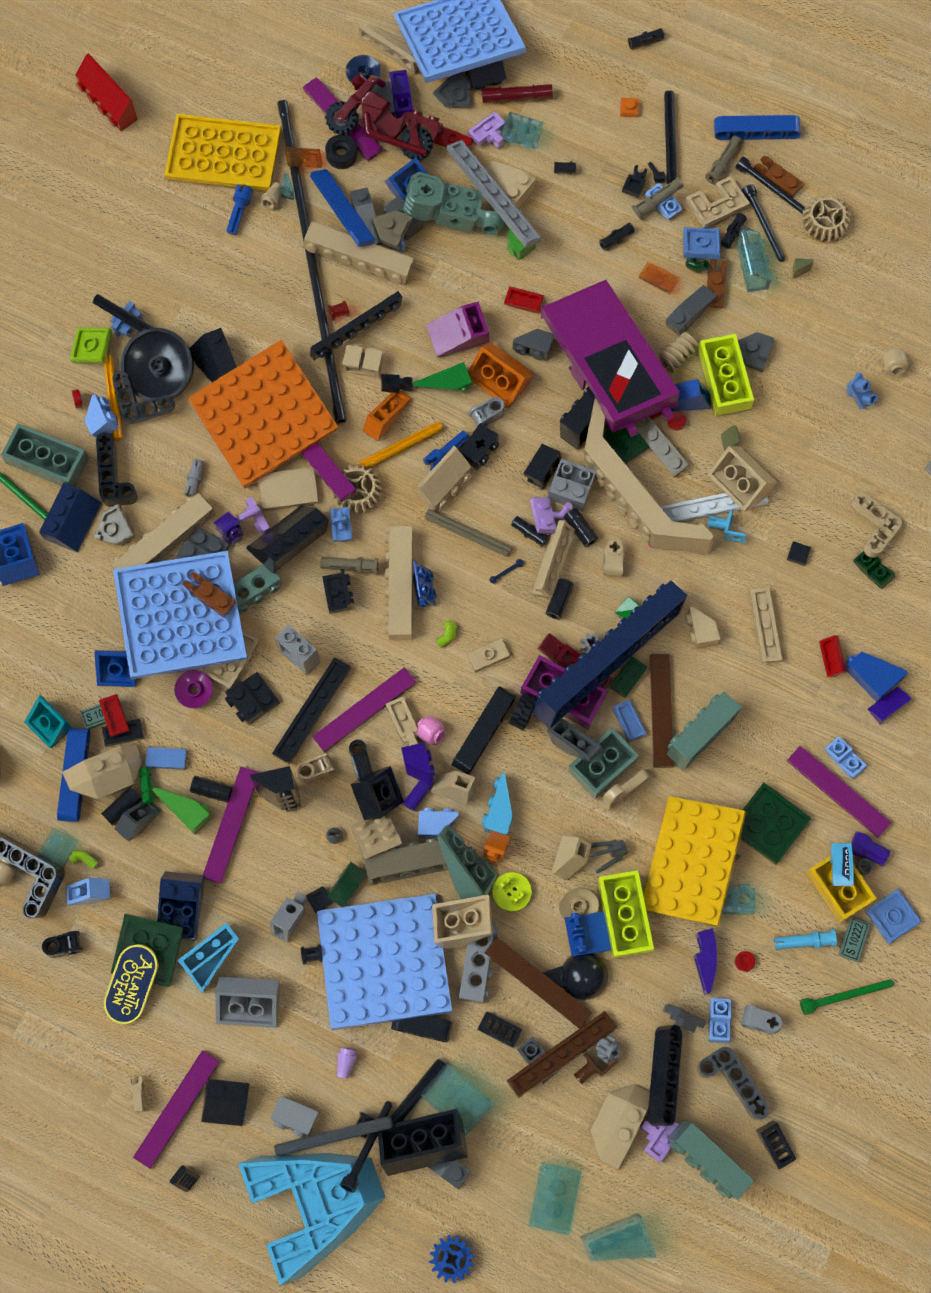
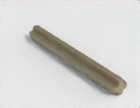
M431 509L425 514L426 520L507 557L511 552L510 546Z

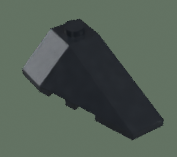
M222 328L203 334L190 347L196 366L201 369L211 382L237 367Z

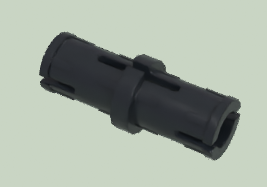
M662 28L651 32H642L641 35L628 38L629 47L633 49L642 45L648 46L651 42L664 39V32Z
M737 213L732 224L727 227V232L720 242L723 247L729 249L735 238L740 235V229L747 219L744 214Z
M627 223L620 229H614L607 237L599 240L601 248L607 250L614 244L621 243L624 238L635 232L633 225Z
M516 516L512 521L511 526L524 534L525 538H530L541 547L547 541L548 536L543 533H537L533 524L530 525L519 516Z

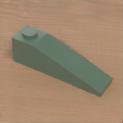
M444 826L437 838L459 897L466 899L487 895L499 875L485 857L480 858L476 854V849L465 845L463 838L450 826Z

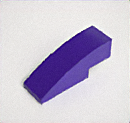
M406 70L389 72L396 118H401L406 111L412 113L413 110Z
M713 928L697 932L696 939L700 953H696L693 956L704 996L711 992L717 968V947Z

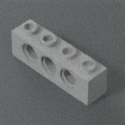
M492 921V935L486 937L488 939L486 946L478 945L477 941L467 945L459 1000L483 1004V999H488L489 987H486V980H491L493 967H489L491 958L484 952L493 942V939L498 937L499 928L495 927L496 922ZM478 956L485 959V963L482 966H476L473 961ZM472 977H480L482 983L479 986H473L470 983Z

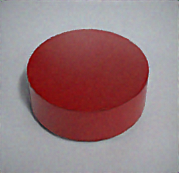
M78 389L71 390L75 408H81L83 404L80 391Z
M680 411L672 412L673 418L668 420L667 424L672 430L679 431L685 427L686 416Z
M748 951L740 952L734 960L736 968L741 972H748L755 966L753 954Z

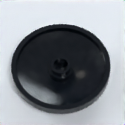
M149 328L137 333L126 344L122 352L120 368L121 371L130 375L135 395L139 398L150 400L166 395L174 399L189 385L194 371V359L189 345L178 334L164 328Z

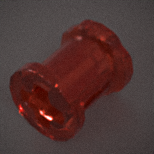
M345 300L333 306L327 305L332 321L344 315L350 316Z

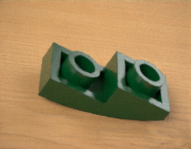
M863 551L853 560L856 566L881 589L895 578V573L884 566L878 556L872 558Z
M350 861L339 875L337 882L327 893V897L343 908L367 873Z

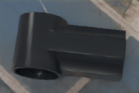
M359 739L352 741L349 745V754L358 780L360 777L372 773L373 770L366 744ZM355 746H361L363 752L355 754L352 749Z

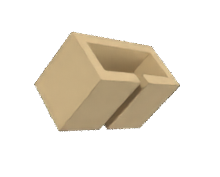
M357 344L347 345L342 362L343 372L379 378L383 363V351L373 347L363 349L362 346Z

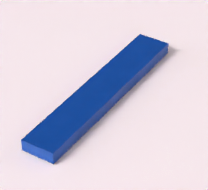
M323 169L311 172V179L357 246L374 244V236L328 170Z

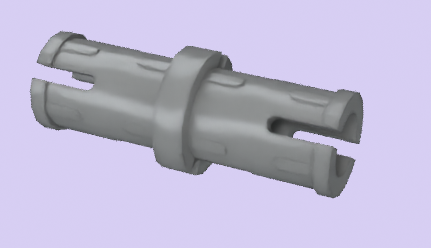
M193 459L190 474H187L188 482L184 495L190 497V495L195 496L198 484L201 483V473L205 462L198 459V462L197 459Z

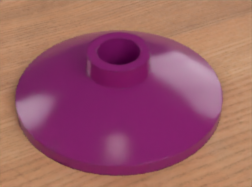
M187 671L175 683V696L183 706L199 708L205 705L212 696V681L202 671ZM198 688V692L193 694L192 689Z

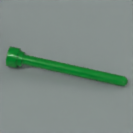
M888 979L816 1000L813 998L801 999L800 1007L804 1015H809L818 1007L893 987L894 981Z

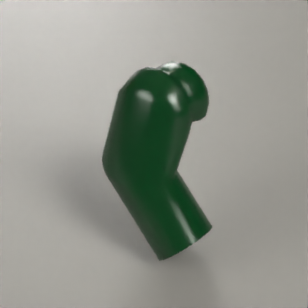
M687 258L685 262L686 267L696 273L710 267L707 260L696 263V258Z

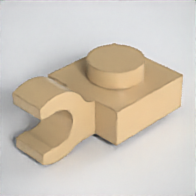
M141 1075L138 1076L139 1082L136 1085H133L132 1078L128 1077L127 1085L133 1089V1096H130L131 1109H134L136 1113L146 1112L143 1077Z

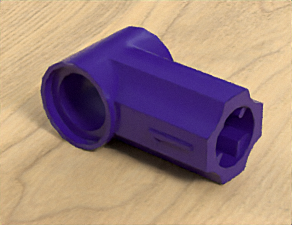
M856 832L851 841L853 855L860 858L865 857L880 866H884L890 855V850L873 842L864 833Z

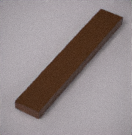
M650 654L653 768H673V760L667 755L669 750L667 747L673 738L670 654Z
M498 937L493 940L484 952L577 1028L580 1029L591 1015V1011Z
M605 1011L509 1078L507 1080L508 1085L518 1098L522 1097L595 1045L600 1039L616 1030L617 1026Z

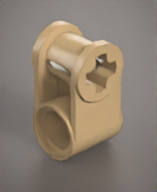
M611 539L605 548L603 575L622 577L623 543L619 539Z
M328 753L320 754L311 760L301 763L297 768L298 779L304 784L328 777L336 772V769L332 767L329 761ZM308 769L311 771V774L308 777H304L301 775V772Z

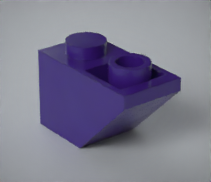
M229 512L213 522L216 531L229 545L237 543L244 535L239 520Z
M424 743L402 747L407 775L428 785H433L432 776H436L434 765H429V762L432 761L430 750H426Z

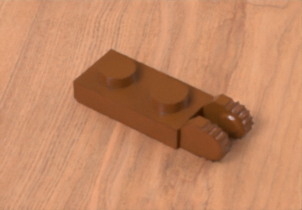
M767 156L761 158L762 164L766 167L760 163L754 166L755 170L792 198L804 184Z
M711 259L707 288L717 296L709 305L712 308L723 309L727 274L725 273L726 260L721 262V273L714 272L716 266L715 259Z
M192 572L190 574L191 578L199 583L200 586L196 588L188 581H184L182 583L183 586L193 593L194 597L220 616L225 617L234 607L236 601L206 579L204 580L199 574Z

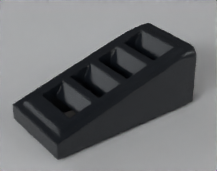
M487 1011L477 1028L480 1032L512 1049L523 1030ZM489 1018H491L493 1021L487 1030L485 1026ZM496 1022L500 1023L496 1033H493L492 1030ZM503 1026H506L507 1029L503 1037L499 1036ZM510 1030H513L514 1033L509 1041L506 1038Z
M770 1121L756 1130L778 1169L796 1160L777 1122ZM774 1130L772 1134L766 1136V1134ZM776 1137H778L779 1140H777L776 1142L770 1144V1141H771V1140H773V1139H775ZM780 1145H783V1148L774 1152L775 1148L779 1147ZM787 1152V1156L780 1160L778 1159L780 1155Z
M182 1165L170 1179V1183L185 1192H189L200 1178V1175L189 1166Z

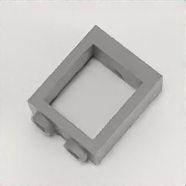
M289 624L275 637L279 652L306 676L320 663L317 649Z

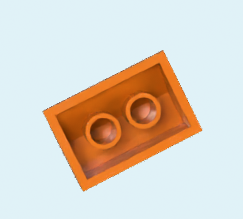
M492 342L481 346L468 370L472 382L493 397L501 398L504 405L508 408L526 389L534 375L532 371Z

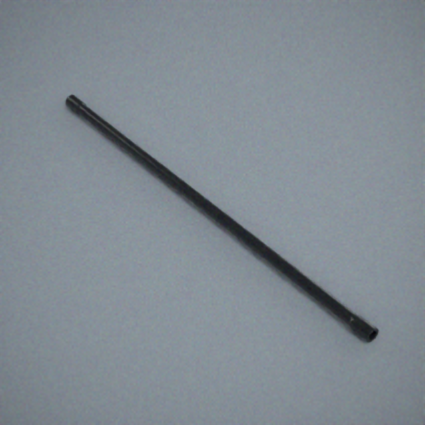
M280 100L277 102L278 111L282 122L304 242L310 225L291 128L288 102ZM305 249L322 340L329 336L330 333L315 253ZM332 349L325 356L335 421L340 424L347 420Z

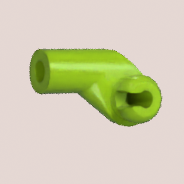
M451 620L444 623V635L436 639L440 648L453 641L456 637L457 626Z

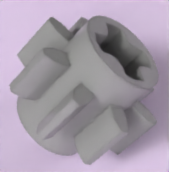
M587 633L586 639L581 638L580 643L584 645L580 650H585L588 653L592 650L589 644L591 642L595 643L598 640L601 642L603 638L599 639L597 633L594 635Z
M608 1036L607 1040L604 1038L600 1039L596 1045L597 1056L606 1063H609L610 1059L615 1061L621 1054V1048L619 1047L621 1043L611 1036Z

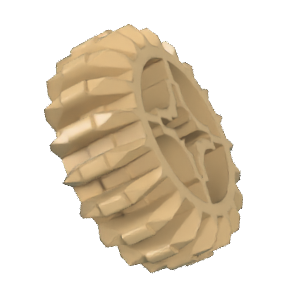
M824 194L822 198L817 195L815 200L811 199L809 201V204L805 206L803 211L802 223L805 224L804 230L809 229L808 234H814V239L821 237V242L824 238H827L829 242L832 238L836 240L839 236L842 237L851 223V212H848L849 206H844L845 201L839 202V197L834 199L832 194L829 197H826ZM818 210L819 213L814 218L813 213ZM839 218L840 223L835 225L836 219Z
M358 464L355 465V468L349 465V470L342 468V473L355 487L356 493L343 502H340L333 493L336 504H341V508L348 507L350 512L355 509L356 514L359 513V509H362L363 513H365L366 507L372 510V504L377 505V499L381 498L382 486H380L381 479H377L378 474L373 473L372 468L366 471L365 465L362 468H359ZM367 481L372 485L370 493L365 488Z

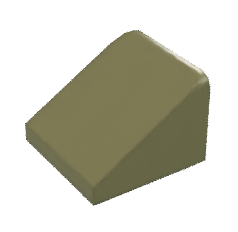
M796 258L793 264L792 278L811 271L814 260Z
M733 425L721 434L724 451L729 446H739L740 444L736 425Z

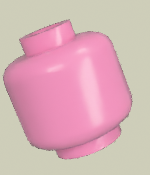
M433 716L422 718L417 723L418 737L428 744H439L446 735L445 725Z

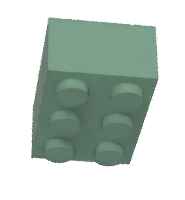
M613 728L596 741L603 748L589 762L577 758L568 768V772L594 799L634 765L639 758V755Z

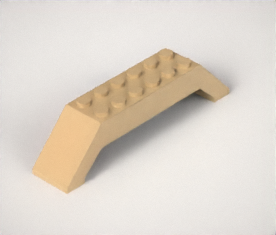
M595 398L585 444L584 467L596 470L595 481L600 488L603 487L607 491L608 498L612 502H616L620 513L629 518L632 528L638 529L642 540L646 544L649 543L652 548L710 552L714 536L703 523L693 525L671 521L603 438L605 428L609 424Z

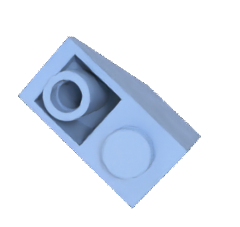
M93 394L85 422L90 434L97 438L103 432L113 433L119 426L116 422L115 414L111 411L108 399Z
M425 808L423 811H419V838H437L444 826L448 825L451 827L458 821V812H455L454 809L435 811L433 808Z

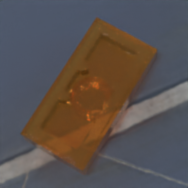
M286 147L285 149L288 166L321 168L323 165L320 149Z
M648 261L639 274V279L668 294H671L679 281L678 276Z

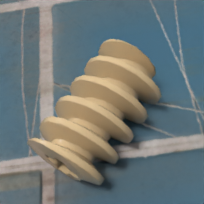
M682 333L680 337L675 339V342L670 344V347H667L665 351L660 353V361L668 371L674 373V367L679 368L680 363H684L685 358L689 359V353L694 354V347L699 348V345L693 336L688 333Z

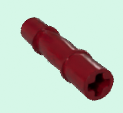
M552 84L482 89V103L553 99Z

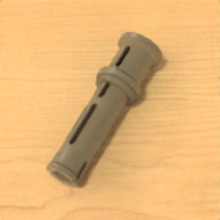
M738 136L731 138L720 158L713 162L712 169L706 173L705 178L709 183L716 185L717 182L721 181V176L727 172L728 163L742 144Z
M677 177L652 196L644 197L642 202L631 207L641 220L643 219L642 216L651 210L654 211L659 203L683 188L684 185Z
M321 557V569H344L356 571L358 574L362 572L378 574V558L369 560L362 557L357 559Z

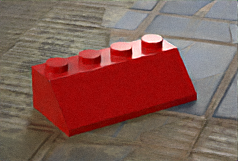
M89 53L86 54L75 74L77 79L76 85L81 92L87 94V98L92 104L95 103L98 106L97 108L100 113L108 117L110 124L114 128L117 127L120 131H123L138 120L133 102Z

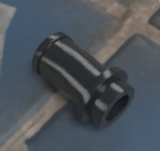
M572 160L570 162H555L554 174L570 173L572 175V173H576V162Z

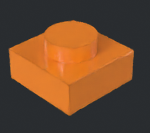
M621 97L620 117H638L639 98Z

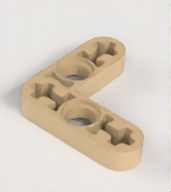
M859 493L853 499L852 507L878 526V529L864 546L865 554L875 558L880 555L898 532L902 521L898 516L868 495ZM872 511H878L881 514V516H875ZM893 523V527L889 529L888 526ZM878 533L885 534L887 539H881ZM875 543L878 544L876 549H871Z
M643 769L621 787L619 784L614 785L605 793L602 804L610 811L648 781L651 775L646 769Z

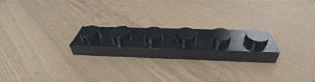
M397 291L313 345L310 349L311 358L315 361L318 358L325 357L333 348H339L347 339H353L361 330H367L375 321L384 319L387 313L398 310L403 296Z
M335 657L333 658L272 752L273 756L287 764L291 763L351 670V666Z

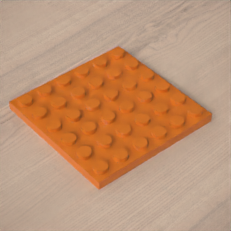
M282 339L188 397V400L244 489L339 430V427Z

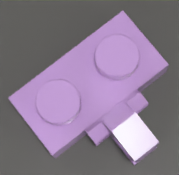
M493 112L467 131L468 136L473 138V141L478 146L487 141L488 143L492 142L499 149L504 145V139L500 136V130L506 127V122L496 112Z
M644 1120L640 1128L648 1133L646 1138L649 1142L643 1151L661 1163L671 1149L669 1146L671 1143L667 1138L679 1124L674 1122L671 1126L653 1127L647 1120Z

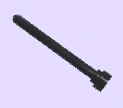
M743 156L735 166L738 171L749 173L803 214L805 207L755 170L751 163H749L750 160Z
M753 184L747 185L741 191L747 200L750 201L778 261L783 262L785 256L756 199L757 190Z
M390 1101L385 1102L377 1119L388 1116L392 1108ZM378 1132L369 1134L350 1174L343 1177L340 1187L350 1193L356 1191L358 1187L357 1177L375 1143Z

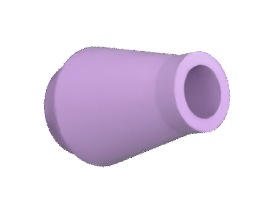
M340 1047V1052H337V1077L349 1078L357 1058L355 1049Z

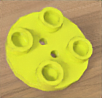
M509 872L501 875L495 881L492 895L497 906L512 913L526 907L531 899L532 890L527 878L519 873Z

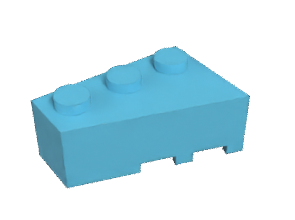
M227 923L178 959V962L202 993L239 940Z

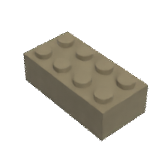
M438 838L428 839L423 844H418V842L408 843L407 847L403 848L395 846L369 858H364L370 886L448 870Z

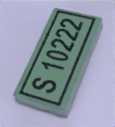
M100 704L80 711L86 729H93L106 724Z
M850 918L838 956L859 962L870 927L869 923Z

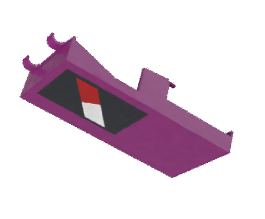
M607 280L542 307L541 319L545 320L572 363V366L568 367L572 373L571 375L582 390L585 389L586 383L588 384L612 432L626 428L630 437L638 434L634 423L658 412L664 414L665 421L673 418V413L669 407L676 408L680 392Z

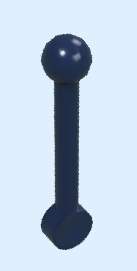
M516 560L514 565L496 576H491L489 581L495 583L497 579L516 567H522L523 560Z

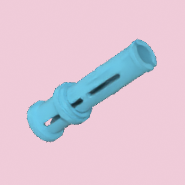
M831 929L828 932L814 931L812 934L774 937V943H779L775 945L776 950L808 946L819 949L820 946L832 945L837 947V937L835 929Z

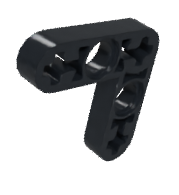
M124 371L114 373L112 381L122 417L126 422L131 424L170 413L175 409L174 399L166 395L138 403L130 375ZM121 375L123 377H126V379L123 380V383L125 387L129 388L120 390V388H123L122 383L118 382ZM126 392L131 394L129 402L122 400V395ZM164 400L170 402L167 409L163 406L158 408L155 404L157 402L158 405H162L165 403ZM150 404L153 406V412L147 415L144 409ZM124 406H130L131 411L136 413V415L133 416V419L127 416L130 414L129 408H125Z

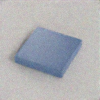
M684 227L683 258L720 259V229Z
M899 889L865 910L888 944L922 922Z

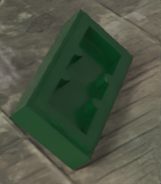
M632 656L612 682L610 688L626 698L646 671L647 666Z

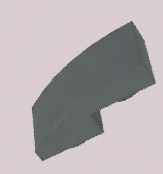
M531 1037L517 1049L528 1065L546 1053L534 1037ZM559 1070L550 1077H548L546 1080H544L542 1083H546L550 1078L557 1074Z

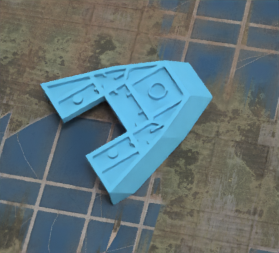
M331 1153L259 1156L238 1163L252 1204L292 1189L305 1229L266 1244L280 1286L299 1279L308 1273L349 1238L383 1201L385 1195L371 1157H367L357 1177L358 1187L354 1193L342 1189L340 1183L344 1176L350 1174L358 1156Z

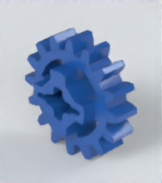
M449 1235L448 1241L445 1242L441 1238L440 1246L437 1244L433 1245L436 1251L430 1252L434 1259L430 1260L429 1263L435 1264L432 1272H439L437 1275L438 1279L443 1275L445 1276L444 1280L446 1283L449 1278H452L453 1283H456V1277L464 1280L463 1273L470 1274L467 1268L468 1266H474L470 1262L474 1255H469L472 1247H465L466 1240L460 1243L459 1236L454 1241ZM449 1244L458 1245L462 1249L459 1251L451 1250ZM442 1249L444 1252L443 1260L438 1263V1254ZM446 1250L452 1255H457L458 1258L455 1260L457 1269L452 1263L446 1262L448 1259ZM466 1256L465 1266L461 1269L459 1265L460 1259ZM445 1267L452 1268L455 1274H448L442 1269Z

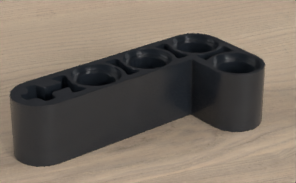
M100 433L96 438L99 495L103 503L109 507L117 504L121 506L134 504L138 498L134 486L128 482L118 483L115 442L109 433ZM111 459L110 462L103 463L104 460ZM112 476L110 480H104L105 477ZM127 491L132 492L129 496H124ZM108 493H113L110 498H105Z

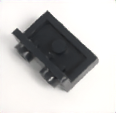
M340 569L341 573L322 576L329 614L352 610L351 603H354L353 593L348 592L347 587L351 585L349 574H345L344 569Z

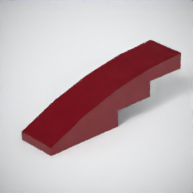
M551 633L546 635L537 648L549 659L565 669L570 664H576L581 656L568 644L564 645ZM609 676L599 686L606 689L613 678Z

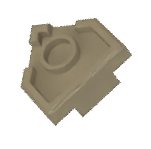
M397 210L372 218L380 242L395 249H398L413 220L412 216Z
M120 504L102 512L98 530H96L94 535L95 539L120 546L135 537L133 533L135 530Z

